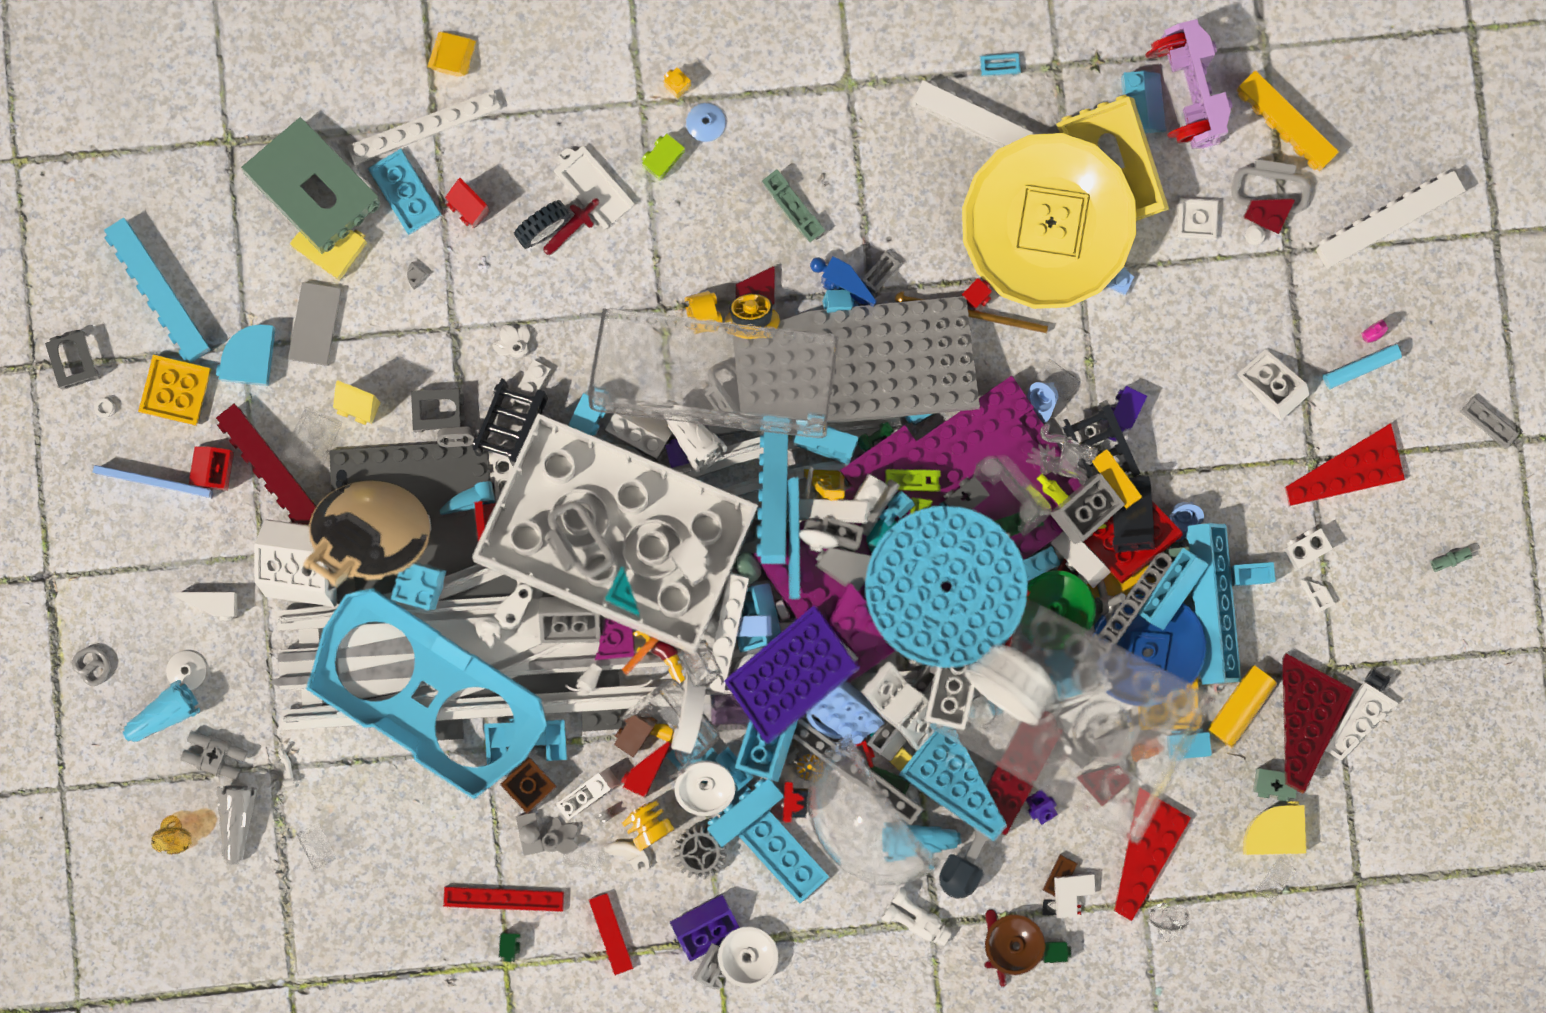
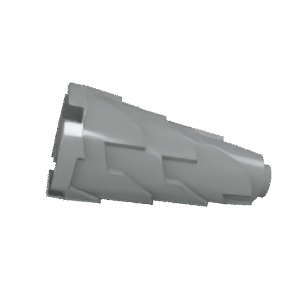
M224 785L222 791L221 786H217L216 796H218L222 856L227 864H238L239 860L244 858L246 838L254 810L257 788L252 787L251 790H247L248 786Z

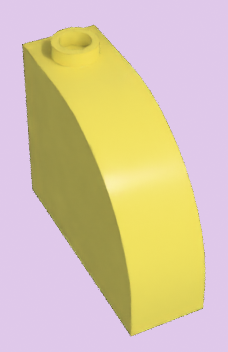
M355 229L354 232L350 230V233L344 239H339L332 250L323 254L300 232L293 238L290 245L340 281L367 242L364 239L365 235Z
M1299 801L1287 802V806H1275L1260 812L1253 818L1245 831L1243 855L1306 853L1304 805H1299Z

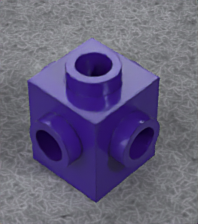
M1043 789L1027 797L1026 802L1030 808L1027 811L1033 820L1037 819L1041 825L1058 815L1055 809L1057 806L1052 796L1048 797Z

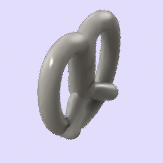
M97 647L83 648L72 659L73 669L82 675L87 685H100L110 673V660ZM87 653H92L93 660L84 668H80L78 665L79 659ZM97 666L104 667V671L98 679L91 680L88 677V674Z

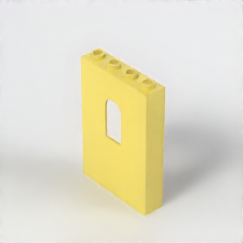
M1122 95L1115 98L1116 101L1110 104L1109 102H1103L1097 105L1098 108L1082 110L1079 112L1080 115L1075 117L1073 115L1063 117L1061 122L1056 123L1059 133H1065L1097 146L1099 138L1103 134L1110 133L1115 136L1125 166L1121 169L1135 198L1136 221L1169 210L1134 98Z

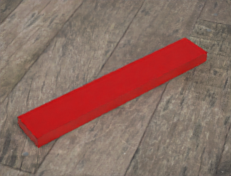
M444 887L443 907L563 912L564 892Z

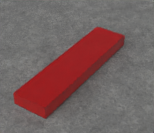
M608 893L589 899L614 976L634 969Z

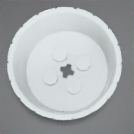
M1002 645L991 647L975 664H972L965 672L970 683L987 699L1013 717L1031 725L1038 723L1049 695L1052 693L1053 684L1038 664L1023 653Z

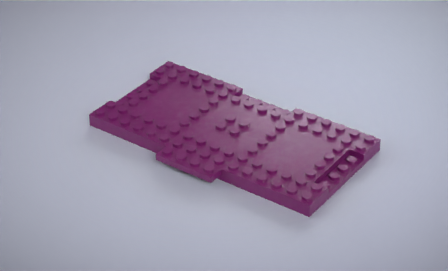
M1010 376L979 398V409L958 412L918 441L914 439L907 427L903 426L842 468L840 472L851 487L844 491V499L840 498L839 500L852 501L867 474L885 483V470L941 471V477H939L941 491H902L910 499L932 500V506L938 507L945 500L943 497L952 489L954 491L960 488L959 483L966 477L971 479L975 476L990 495L972 510L992 521L1038 506L1044 525L1010 537L1019 550L1022 560H1025L1063 532V529L1050 514L1058 504L1043 492V485L1036 478L1043 473L1048 480H1055L1068 496L1086 481L1073 468L1033 410L1034 407L1013 376ZM926 477V484H931V477ZM964 494L960 499L964 501L968 495ZM910 510L901 518L896 516L894 521L898 523L901 519L907 517ZM802 520L799 523V533L804 530L807 520ZM846 522L859 527L862 524L857 522ZM787 531L785 564H761V556H757V552L753 555L757 558L762 569L797 619L812 606H816L840 641L858 657L855 662L860 669L846 680L848 683H851L895 652L896 649L889 643L856 652L829 621L833 612L837 609V603L842 598L846 587L815 566L818 562L816 558L821 551L810 549L811 545L805 543L800 538V598L797 600L789 599V537ZM863 533L860 545L854 553L872 556L873 553L867 545V536ZM865 580L858 593L867 602ZM944 581L941 583V590L944 589L946 592L952 590L950 582Z

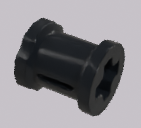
M1372 667L1365 678V682H1370L1382 692L1388 685L1391 677L1383 675L1376 670V667Z

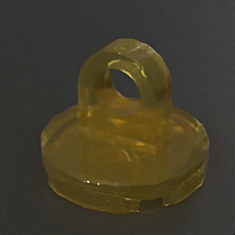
M174 815L165 817L161 822L160 829L156 830L151 837L153 849L160 853L167 851V854L171 855L186 851L192 843L190 832L182 828L181 821ZM171 823H175L173 827H168Z

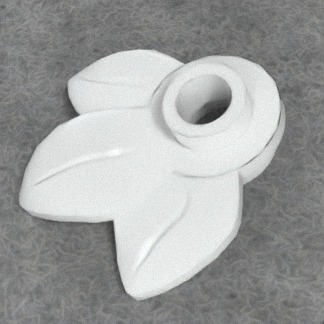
M503 325L500 330L501 340L492 344L494 350L501 356L510 355L515 359L523 358L528 351L529 330L526 326L516 330L510 325ZM517 346H520L518 351H514Z

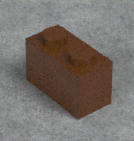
M640 708L634 713L630 712L625 719L626 726L624 728L620 727L615 735L617 740L614 745L633 758L658 722V720Z

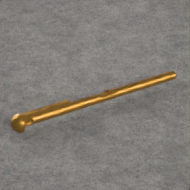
M904 291L899 292L895 297L896 303L924 300L907 297L904 295ZM968 309V316L971 318L1047 333L1048 330L1046 325Z

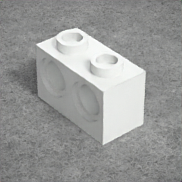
M1312 528L1304 533L1305 537L1298 540V538H1295L1287 543L1289 547L1285 548L1284 551L1295 570L1333 549L1322 529L1316 531L1315 528ZM1313 537L1320 540L1319 548H1315L1311 544ZM1296 547H1300L1303 550L1301 558L1297 557L1294 553Z

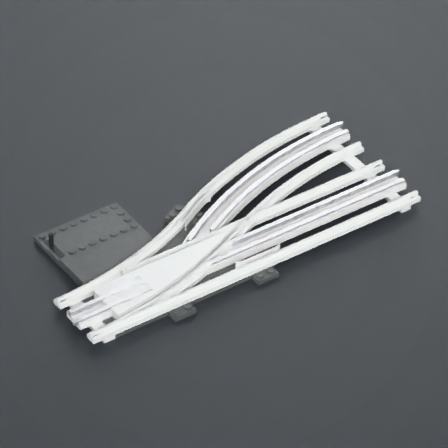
M900 417L818 425L830 426L837 431L860 437L865 433L868 436L872 435L880 429L879 425L886 422L891 427L896 426L897 428H892L896 432L901 428ZM799 428L788 430V451L800 449V447L794 446V440ZM760 437L727 446L726 453L723 450L720 452L723 457L705 471L699 468L700 473L696 472L691 464L674 468L670 466L668 468L696 479L737 464L758 459L760 454H763L764 448H760ZM882 438L878 439L873 444L876 446L882 441ZM439 444L329 450L331 492L355 482H387L402 487L413 494L422 503L427 514L430 516L431 531L428 544L416 562L446 570L443 590L439 596L436 609L426 610L395 600L392 601L439 631L458 646L476 655L540 697L544 714L581 712L583 732L617 730L622 727L621 709L682 705L684 698L683 685L646 687L653 682V680H650L644 685L620 687L619 669H622L632 657L595 660L599 642L541 643L540 637L519 638L518 627L513 630L500 629L501 639L498 640L493 636L494 646L491 649L485 641H482V638L478 637L475 627L477 621L480 618L494 617L496 615L498 606L515 592L518 585L517 580L474 562L472 556L479 543L475 509L445 515L440 514V509L459 493L475 487V484L485 481L490 482L487 450L483 449L481 457L475 454L472 445L442 447ZM831 461L788 470L787 499L788 480L794 478V470L798 472L800 499L801 495H805L807 485L804 469L813 467V469L841 470L847 464ZM759 478L720 489L758 505V508H761L762 502H759V490H763V484L759 483ZM844 478V491H846L851 486ZM811 485L809 496L813 499L817 490ZM821 494L818 500H829L828 498H823ZM758 512L754 518V521L758 520ZM761 539L743 544L739 555L745 552L751 555L757 552V544H761ZM392 573L383 576L382 579L366 580V577H347L337 586L336 607L319 606L277 611L276 622L278 631L299 630V649L278 650L280 678L273 679L271 683L280 686V690L301 689L302 709L281 710L282 730L361 726L306 690L312 672L323 628L345 595L373 588L391 600L398 574ZM771 580L755 581L748 586L749 588L770 583L773 600H784ZM727 583L717 604H723ZM530 586L533 591L532 599L556 597ZM522 592L519 597L524 599L528 597V594ZM600 615V635H602L605 624V617ZM508 617L506 621L508 623H513L515 621V618ZM797 618L778 619L781 632L795 622ZM369 622L352 629L341 641L336 654V671L342 685L352 695L366 701H383L394 697L406 687L414 671L415 657L410 641L398 628L383 622ZM642 635L634 636L635 654L638 647H643L646 643V639ZM736 639L731 662H738L744 656L756 654L762 648L740 653ZM700 643L695 655L676 647L679 652L677 654L679 657L678 663H681L682 666L710 664L714 644ZM650 650L634 668L667 666L664 660L662 661L660 657L651 653ZM896 650L876 664L877 673L862 674L850 684L863 694L862 691L867 683L872 681L888 661L897 669L896 652L898 651ZM593 663L602 668L595 690L591 691L589 695L579 690L576 685L578 684L577 680ZM917 671L899 672L903 678H912L905 679L907 683H913L917 678ZM422 681L412 695V698L428 708L437 695L438 690ZM727 685L724 693L710 689L705 690L704 704L738 702ZM480 687L462 689L451 695L438 712L435 725L437 741L464 739L463 719L513 716L511 708L500 695L489 689Z

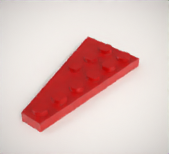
M1391 423L1286 486L1285 492L1289 506L1404 481L1403 469Z
M1140 787L1138 789L1114 907L1116 913L1130 921L1135 917L1191 819L1188 815Z

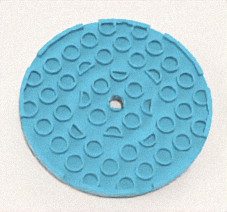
M931 507L901 519L879 541L867 569V605L878 631L899 653L913 661L928 666L952 668L977 662L991 647L1003 645L1009 639L1020 622L1026 604V570L1020 552L1013 540L991 519L973 510L961 507ZM942 582H950L952 590L950 592H943L940 587Z

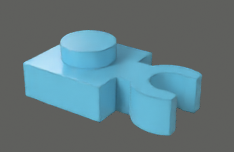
M900 490L888 502L887 506L889 508L883 510L879 518L890 526L896 516L901 518L915 504Z

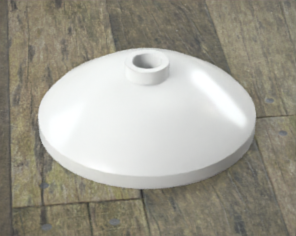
M698 761L688 765L679 773L675 782V795L679 804L688 812L699 816L714 815L723 811L731 803L735 793V783L731 773L724 766L712 761Z
M742 927L732 931L724 938L718 951V963L721 972L731 983L746 988L756 987L765 983L775 972L778 963V951L774 941L767 933L754 927ZM745 953H749L751 956L747 961L743 958Z

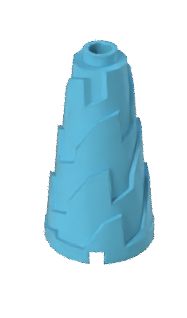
M179 679L171 683L158 698L127 722L123 731L125 739L138 742L153 733L162 731L169 726L178 724L200 713V707L197 709L194 707L198 702L186 684L180 686L181 680Z
M895 822L883 823V826L886 828H882L883 853L889 854V857H884L885 862H897L925 854L940 853L944 850L957 848V845L961 844V834L957 833L956 829L906 825Z

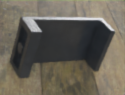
M1137 475L1134 478H1129L1142 498L1127 509L1124 506L1121 507L1113 515V547L1115 553L1155 549L1152 486L1149 476Z

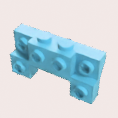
M509 719V723L484 724L487 764L497 761L506 753L507 747H510L515 732L514 719ZM565 720L546 721L547 727L534 746L546 745L547 761L567 760Z

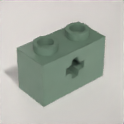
M1261 768L1256 769L1253 792L1258 793V797L1269 799L1270 795L1278 796L1277 800L1289 802L1290 798L1295 799L1296 790L1285 785V772ZM1276 781L1277 784L1280 785V788H1276L1274 791V787L1271 786V783H1275Z

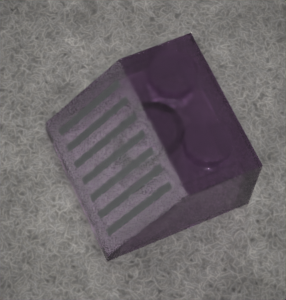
M733 694L711 695V730H745L748 728L750 719Z

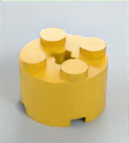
M705 291L685 297V302H689V306L686 307L687 317L691 328L696 329L693 332L695 335L719 328L720 323H722L720 311H716L715 304H717V299L714 292Z

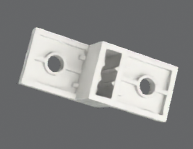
M889 661L879 670L872 681L867 683L862 691L882 718L897 728L917 751L940 726L924 721L928 700L923 694L910 686Z

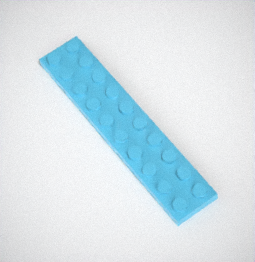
M698 732L691 753L673 749L666 756L681 772L692 763L712 761L719 754ZM744 785L738 791L735 789L731 803L734 805L738 804L741 801L739 799L741 795L746 791L750 793L752 791L747 785ZM769 810L738 834L799 904L829 878L824 870ZM721 811L718 814L722 817L725 812Z

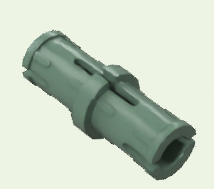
M1468 546L1453 553L1450 551L1443 557L1431 560V566L1434 572L1450 566L1455 567L1458 563L1471 559L1472 553Z

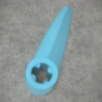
M480 482L475 484V487L459 493L440 509V514L445 515L475 509L474 502L482 501L483 505L495 503L492 482Z

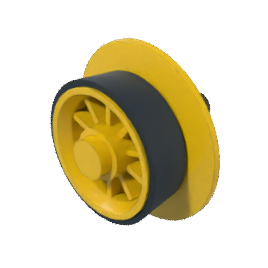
M746 294L734 299L729 307L730 312L725 318L727 331L733 336L742 339L765 337L773 333L780 323L779 314L773 309L771 300L759 294Z

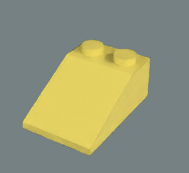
M337 380L333 408L338 410L336 414L348 418V415L356 418V422L366 425V423L372 424L381 402L375 395Z

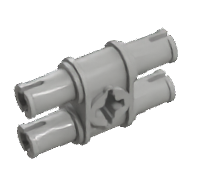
M190 731L187 742L203 747V754L199 755L184 749L180 760L196 766L199 771L204 770L215 774L214 776L216 777L222 775L237 781L241 770L225 764L224 759L228 756L244 762L248 751L233 746L230 741L226 742L215 738L212 734L206 736ZM216 750V755H218V759H213L212 761V756H210V752H215Z

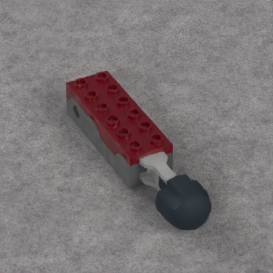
M1048 711L1042 713L1036 725L1023 721L1020 722L986 784V788L1006 824V827L1000 833L1003 836L1008 834L1064 731L1058 727L1055 715ZM975 828V838L965 857L962 858L955 854L949 855L939 875L942 890L948 896L956 899L972 895L984 876L983 870L976 866L974 862L985 842L991 839Z

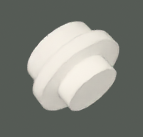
M1256 225L1249 227L1245 232V239L1251 245H1259L1265 238L1264 230Z

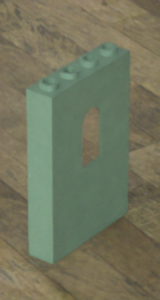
M301 117L241 167L244 175L321 254L332 250L339 239L347 237L354 226L362 224L365 217L370 213L376 212L381 204L379 197ZM316 174L336 195L335 205L328 209L320 207L301 185Z

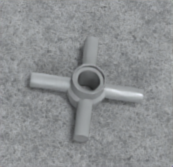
M1103 579L1097 585L1100 597L1094 599L1095 616L1104 615L1108 623L1120 607V603L1126 599V596L1123 593L1117 596H1109ZM1113 623L1112 626L1116 629V625Z

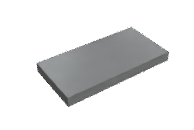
M302 282L289 350V360L328 366L341 288Z

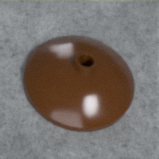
M1008 915L998 919L988 930L985 939V951L989 961L997 970L1008 975H1022L1032 971L1042 960L1045 952V939L1039 926L1031 919L1022 915ZM1015 942L1020 943V948L1017 950L1013 948Z

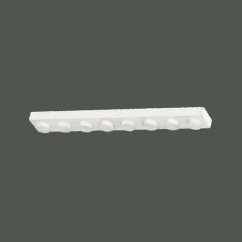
M493 90L347 145L354 164L357 165L501 109Z

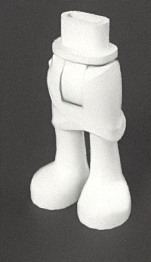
M900 887L891 902L915 915V920L892 904L887 906L881 919L886 922L891 920L899 921L909 927L908 930L934 943L938 942L944 946L952 932L945 928L946 925L942 923L941 918L936 914L929 913L922 907L920 908L907 898V891Z

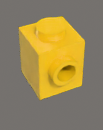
M678 67L674 70L670 69L664 75V86L677 99L691 86V80Z

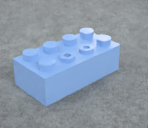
M846 680L806 713L809 722L817 731L832 738L848 740L851 744L861 743L866 736L876 732L880 726L885 724L884 719L867 697ZM814 714L822 723L815 720L811 715Z

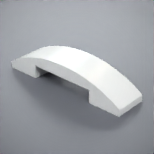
M688 671L685 672L682 689L684 691L679 725L675 729L671 749L691 753L693 750L704 708L705 676Z

